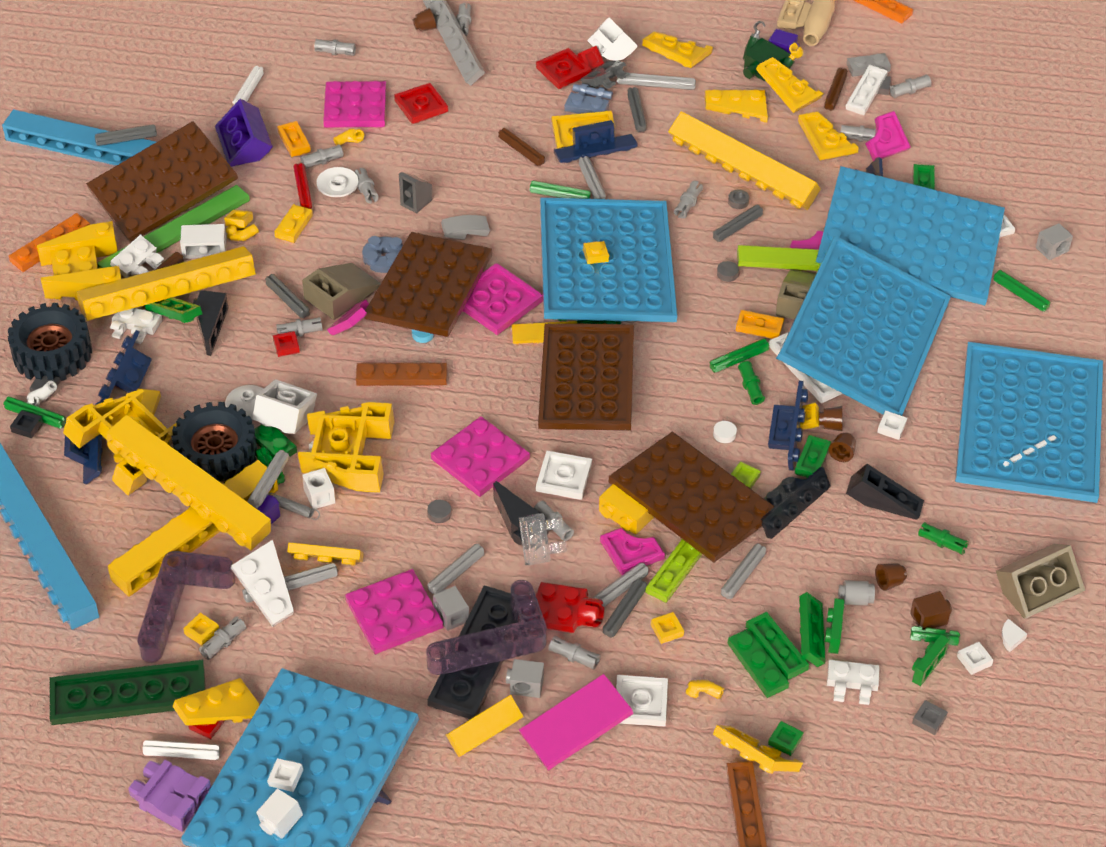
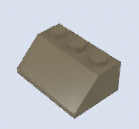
M1052 544L996 570L1003 594L1023 618H1028L1085 591L1071 545Z

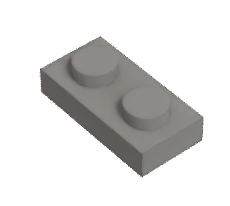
M885 53L847 58V66L852 77L862 76L869 65L887 70L888 72L891 69L890 62Z

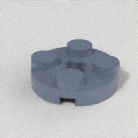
M370 237L362 251L364 264L369 265L370 269L375 272L387 273L403 246L402 240L398 237Z

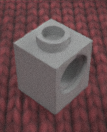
M1058 223L1039 232L1035 248L1048 260H1051L1069 251L1073 236Z
M456 586L443 589L433 595L434 607L447 631L465 624L469 616V607Z
M514 659L512 669H507L506 684H510V694L540 698L544 680V663Z

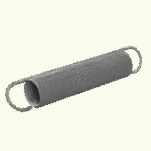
M268 493V495L273 494L278 500L279 507L307 518H311L315 510L319 513L318 518L320 517V512L316 509L274 493Z

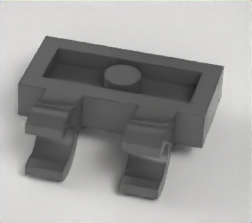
M607 61L581 78V81L593 88L603 85L609 89L616 84V82L610 81L609 78L617 76L619 79H624L630 74L623 71L626 63Z

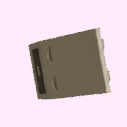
M353 263L319 268L302 280L304 299L333 320L372 294L381 284Z
M790 269L778 295L777 316L791 319L796 318L816 274Z

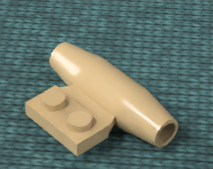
M785 0L777 20V27L797 29V27L804 26L803 41L809 46H815L827 31L835 9V0H814L812 4L805 2V0Z

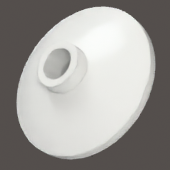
M329 168L318 176L317 187L321 193L330 197L347 196L357 189L358 176L348 168Z
M256 385L237 387L226 397L225 406L229 407L230 404H234L237 407V411L242 408L246 411V416H250L252 419L256 395L263 388Z

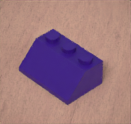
M241 98L215 125L226 160L231 167L260 161L273 147L259 108Z

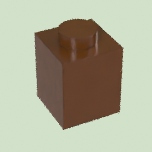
M938 591L913 599L910 614L916 625L921 626L922 629H926V627L937 628L948 624L952 607L950 602Z

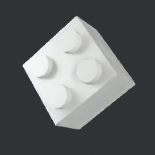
M275 379L256 395L252 420L258 421L264 426H273L281 429L284 433L295 434L308 422L307 414L314 412L317 393Z

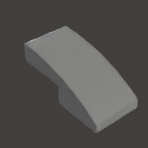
M481 215L455 216L443 219L441 222L444 235L448 238L465 240L467 234L487 237L490 231L486 216Z

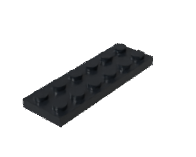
M483 586L427 700L428 706L467 719H471L479 714L530 606V599L489 586Z

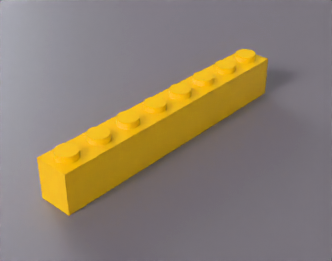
M682 111L668 131L673 137L672 141L682 147L684 144L689 147L688 149L692 153L705 155V159L709 162L722 164L721 167L730 173L733 171L739 173L738 176L747 182L750 180L756 182L755 185L763 191L771 190L772 194L780 200L788 199L789 203L797 209L803 207L808 210L821 190L817 182Z
M242 246L76 291L80 311L86 320L89 321L255 275L252 254Z
M127 414L107 431V445L113 453H119L131 466H136L142 470L147 478L150 480L154 479L161 484L166 492H172L184 505L195 509L203 519L210 520L221 532L232 536L240 546H245L252 551L271 533V519Z
M257 460L245 467L243 471L233 478L228 479L223 485L248 502L249 497L267 467ZM277 479L273 484L272 488L270 489L269 493H275L278 491ZM190 506L182 514L172 518L162 528L154 531L145 540L134 545L125 554L114 559L108 565L110 579L130 597L221 531L213 522L203 519Z

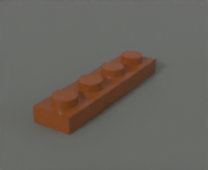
M357 363L356 386L447 385V363Z
M753 761L727 763L726 772L738 847H767Z

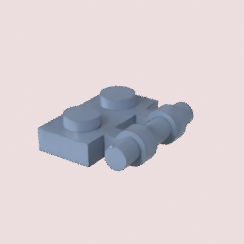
M584 83L581 85L574 84L572 91L578 93L570 92L565 103V111L577 114L607 111L609 100L604 98L611 100L613 92L607 91L603 87H589L588 84Z

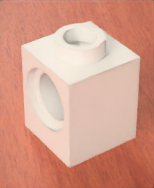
M325 468L302 474L304 491L313 509L335 503L334 487Z

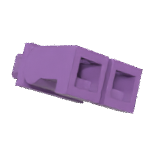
M150 760L143 770L144 777L149 779L148 782L145 784L139 780H134L129 787V794L139 802L141 810L148 811L153 816L183 832L211 788L210 780L203 776L197 778L185 772L182 768L172 765L167 760H164L162 764Z

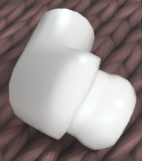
M48 381L43 387L30 392L27 395V403L39 406L40 402L45 401L57 389L56 383Z

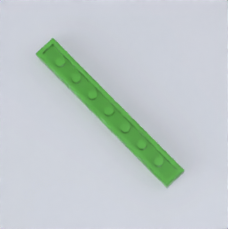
M235 185L149 233L144 238L157 248L156 253L181 240V225H208L249 202V195L238 185ZM123 249L97 263L98 268L112 267L110 265L111 260Z

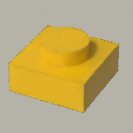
M232 210L224 218L225 226L234 225L237 229H243L253 220V212Z
M604 241L583 243V252L587 264L609 262V254Z
M816 403L803 405L805 421L800 422V428L805 430L819 427V406Z
M200 612L183 630L186 636L202 646L214 636V632L219 629V624Z
M674 612L651 619V627L661 644L684 636V629Z

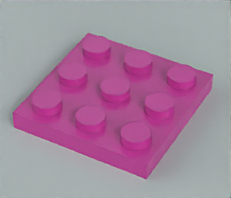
M386 81L326 82L324 128L385 127Z
M495 263L482 273L463 311L498 335L542 303L543 295Z
M480 416L431 453V459L481 497L493 488L495 481H502L530 459V453Z
M413 569L345 594L346 602L374 654L443 628V621Z

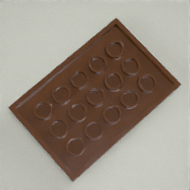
M192 121L89 181L86 185L131 243L139 235L147 234L238 179V176L196 123Z
M411 232L366 308L364 318L366 320L449 337L492 256V248Z
M545 323L538 429L631 431L634 324Z
M673 431L609 475L608 480L611 485H616L645 507L650 515L713 563L761 528V518L774 508L772 504Z

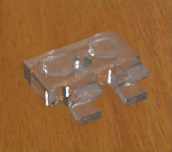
M544 513L519 517L525 565L531 566L551 561L550 554L567 551L566 542L559 543V541L548 543L547 530L563 528L562 518L545 519Z

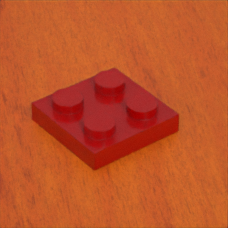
M569 48L536 62V68L557 89L579 81L591 72V68Z
M431 83L394 94V101L411 124L448 112V105Z

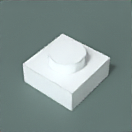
M885 411L877 433L899 440L906 425L907 417Z
M980 642L959 650L957 658L971 675L992 666L993 663L992 657Z
M277 758L267 780L269 786L294 792L304 770L302 764Z

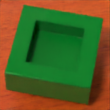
M780 721L769 738L768 745L792 756L802 740L804 732Z

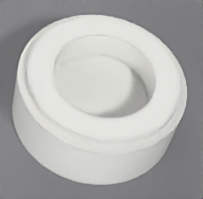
M720 421L714 426L713 436L720 443H730L736 438L737 428L732 422Z

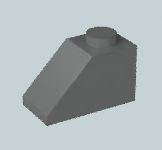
M404 172L399 173L400 205L418 213L432 201V184L417 176Z

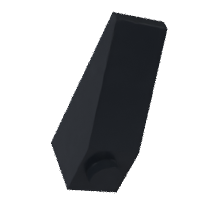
M200 290L199 296L194 299L193 304L201 307L202 314L197 316V322L206 354L211 356L229 309L227 294Z
M866 464L851 476L846 491L847 495L864 506L915 520L920 517L924 503L923 499L869 464Z
M495 481L493 483V499L511 538L516 544L530 550L548 535V518L499 482Z

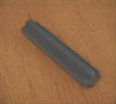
M636 87L628 88L627 96L635 129L637 132H645L647 124L638 89Z
M152 124L95 134V141L97 146L156 137L157 130L156 126Z
M754 205L713 231V239L721 242L762 216L763 208L759 205Z
M271 274L265 278L266 285L300 318L304 319L310 315L309 307L276 275Z
M640 579L634 581L603 626L604 635L610 638L616 635L646 591L647 583Z

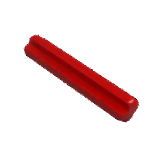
M296 163L293 167L300 206L311 209L312 201L305 165L303 163Z

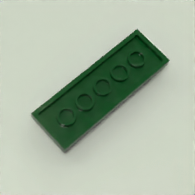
M195 660L50 677L51 725L175 711L173 708L175 700L206 690L204 661Z

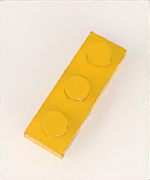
M288 543L287 550L289 554L294 555L293 559L308 561V557L318 558V562L332 563V559L342 560L341 564L356 566V562H363L364 556L361 550L298 543Z

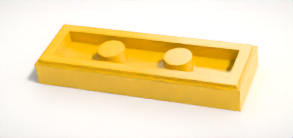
M508 695L450 731L446 736L456 754L460 757L523 718V715L512 696Z

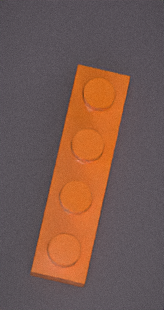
M75 213L10 254L9 260L18 269L25 272L40 262L37 245L88 226L90 223L78 213Z

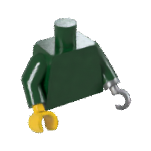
M757 21L754 24L755 33L751 34L744 50L743 60L745 63L743 74L748 79L756 76L762 81H766L756 70L760 63L773 57L790 69L795 62L794 59L803 56V49L801 47L798 48V45L793 43L789 47L790 54L761 38L757 25L762 23L765 27V23Z

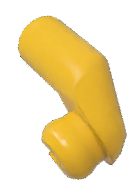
M348 129L334 137L333 141L336 145H342L346 142L359 143L364 139V132L361 129Z
M255 224L243 230H237L234 225H230L225 229L227 238L234 241H246L259 233Z
M691 680L687 684L688 688L685 693L693 698H697L701 691L720 699L725 688L709 680Z

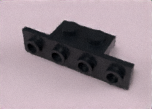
M819 467L806 480L787 477L773 491L767 493L764 499L774 506L773 509L761 518L767 538H774L830 488L824 467Z

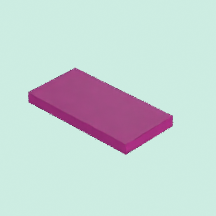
M602 674L519 729V731L549 771L633 715V710L608 678Z

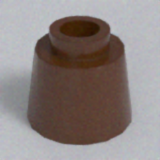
M430 8L416 14L415 18L412 19L416 30L436 29V22Z
M843 407L824 408V412H819V426H824V429L843 431Z
M840 433L837 435L829 447V454L834 460L844 463L852 460L856 447V440L850 433Z
M899 563L878 564L875 569L877 584L883 591L903 584L907 578L905 567Z

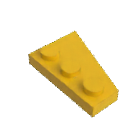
M652 32L643 38L642 46L651 51L657 52L667 59L674 60L689 68H692L712 54L713 50L712 46L706 45L703 48L695 46L696 42L688 41V43L679 42L676 37L658 32Z
M773 57L760 63L756 68L793 113L819 100L824 94L820 90L815 91L809 87V83L806 80L802 79L801 81L792 75L793 73L789 68Z
M705 90L706 110L725 114L734 112L742 114L743 118L750 119V116L760 118L762 122H767L765 90Z
M612 111L552 116L551 123L556 149L573 146L572 128L609 120H612L614 123Z
M818 111L798 116V122L819 160L858 153L859 147L855 143L851 144L848 142L846 135L838 133L833 129V124Z
M241 678L179 698L173 704V708L185 725L216 724L218 720H232L233 723L242 722L243 719H251L260 706Z
M716 725L713 735L721 739L720 743L722 745L739 750L741 757L750 761L755 760L760 764L759 768L768 773H774V771L799 772L803 762L797 759L786 760L780 757L782 752L765 745L758 746L760 742L758 739L732 726Z

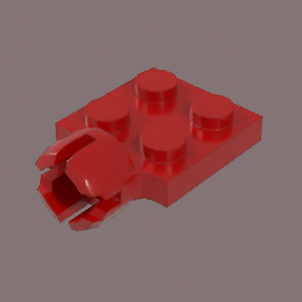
M541 582L526 618L527 626L574 633L579 626L598 628L602 622L596 620H603L604 617L603 601L588 597V590L585 588Z

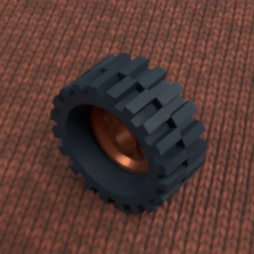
M46 303L40 304L39 309H35L34 306L28 308L29 313L27 314L21 312L18 315L19 320L14 319L11 322L12 327H9V336L7 337L13 362L21 375L25 373L27 379L31 380L35 376V379L42 380L43 376H47L48 380H54V376L60 377V380L63 381L67 379L66 375L68 374L72 377L77 375V368L83 370L86 367L85 361L89 362L91 359L92 345L87 321H85L83 314L79 315V310L76 308L70 311V306L63 304L61 308L58 303H52L51 307H47Z
M207 402L204 408H201L199 404L194 406V412L191 413L189 410L184 412V419L179 417L176 421L177 427L173 426V448L218 481L225 483L228 479L243 471L245 467L256 462L257 444L254 424H252L251 417L246 416V411L242 408L237 411V407L234 404L225 407V402H218V406H213L212 402Z

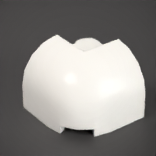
M609 17L587 40L593 47L597 45L602 56L614 61L626 58L638 46Z

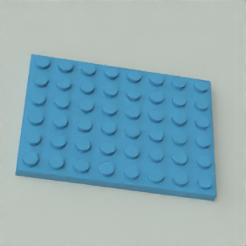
M841 166L816 262H822L834 236H837L953 298L985 306L1005 208Z
M540 198L544 319L677 322L666 201ZM604 241L609 254V262L587 264L583 252V243Z
M834 236L776 359L883 415L885 411H889L902 416L951 296Z
M968 342L955 482L1097 503L1100 482L1103 360ZM1055 435L1057 437L1056 440L1051 442L1047 439ZM1043 440L1047 442V445L1040 449L1034 446ZM1033 448L1034 452L1026 456L1023 453L1026 449ZM1019 453L1022 455V458L1014 463L1009 460ZM1004 461L1009 462V466L1005 467L1003 465Z
M282 668L182 835V843L190 847H350L419 721L418 714ZM277 758L302 764L304 769L294 792L279 789L298 801L303 814L283 838L274 833L269 835L262 830L259 825L261 822L256 813L277 789L270 787L267 782Z

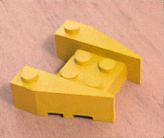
M112 221L90 224L37 245L41 266L52 265L53 276L41 277L44 295L47 299L61 300L62 297H74L75 301H78L76 291L122 279L119 266L98 269L97 257L110 256L118 251Z
M140 389L126 393V396L114 400L109 398L100 404L93 405L91 403L83 406L67 417L63 433L78 448H81L99 434L107 440V431L127 414L170 446L172 443L173 426L177 427L175 423L167 429L141 404L144 390ZM126 459L116 465L112 481L127 495L133 493L148 480L142 470L136 466H131Z
M367 402L362 403L361 407L349 409L348 406L340 407V411L325 413V411L308 413L307 420L310 435H315L311 452H298L301 473L306 474L325 468L331 483L355 491L380 493L384 475L381 456L362 454L366 438L391 439L394 427L392 403Z

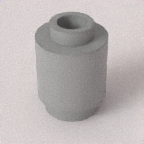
M844 580L843 585H839L838 598L845 600L844 605L867 606L868 603L873 604L875 585L869 584L868 581Z

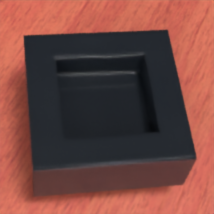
M21 410L10 425L11 432L32 439L43 424L42 416Z

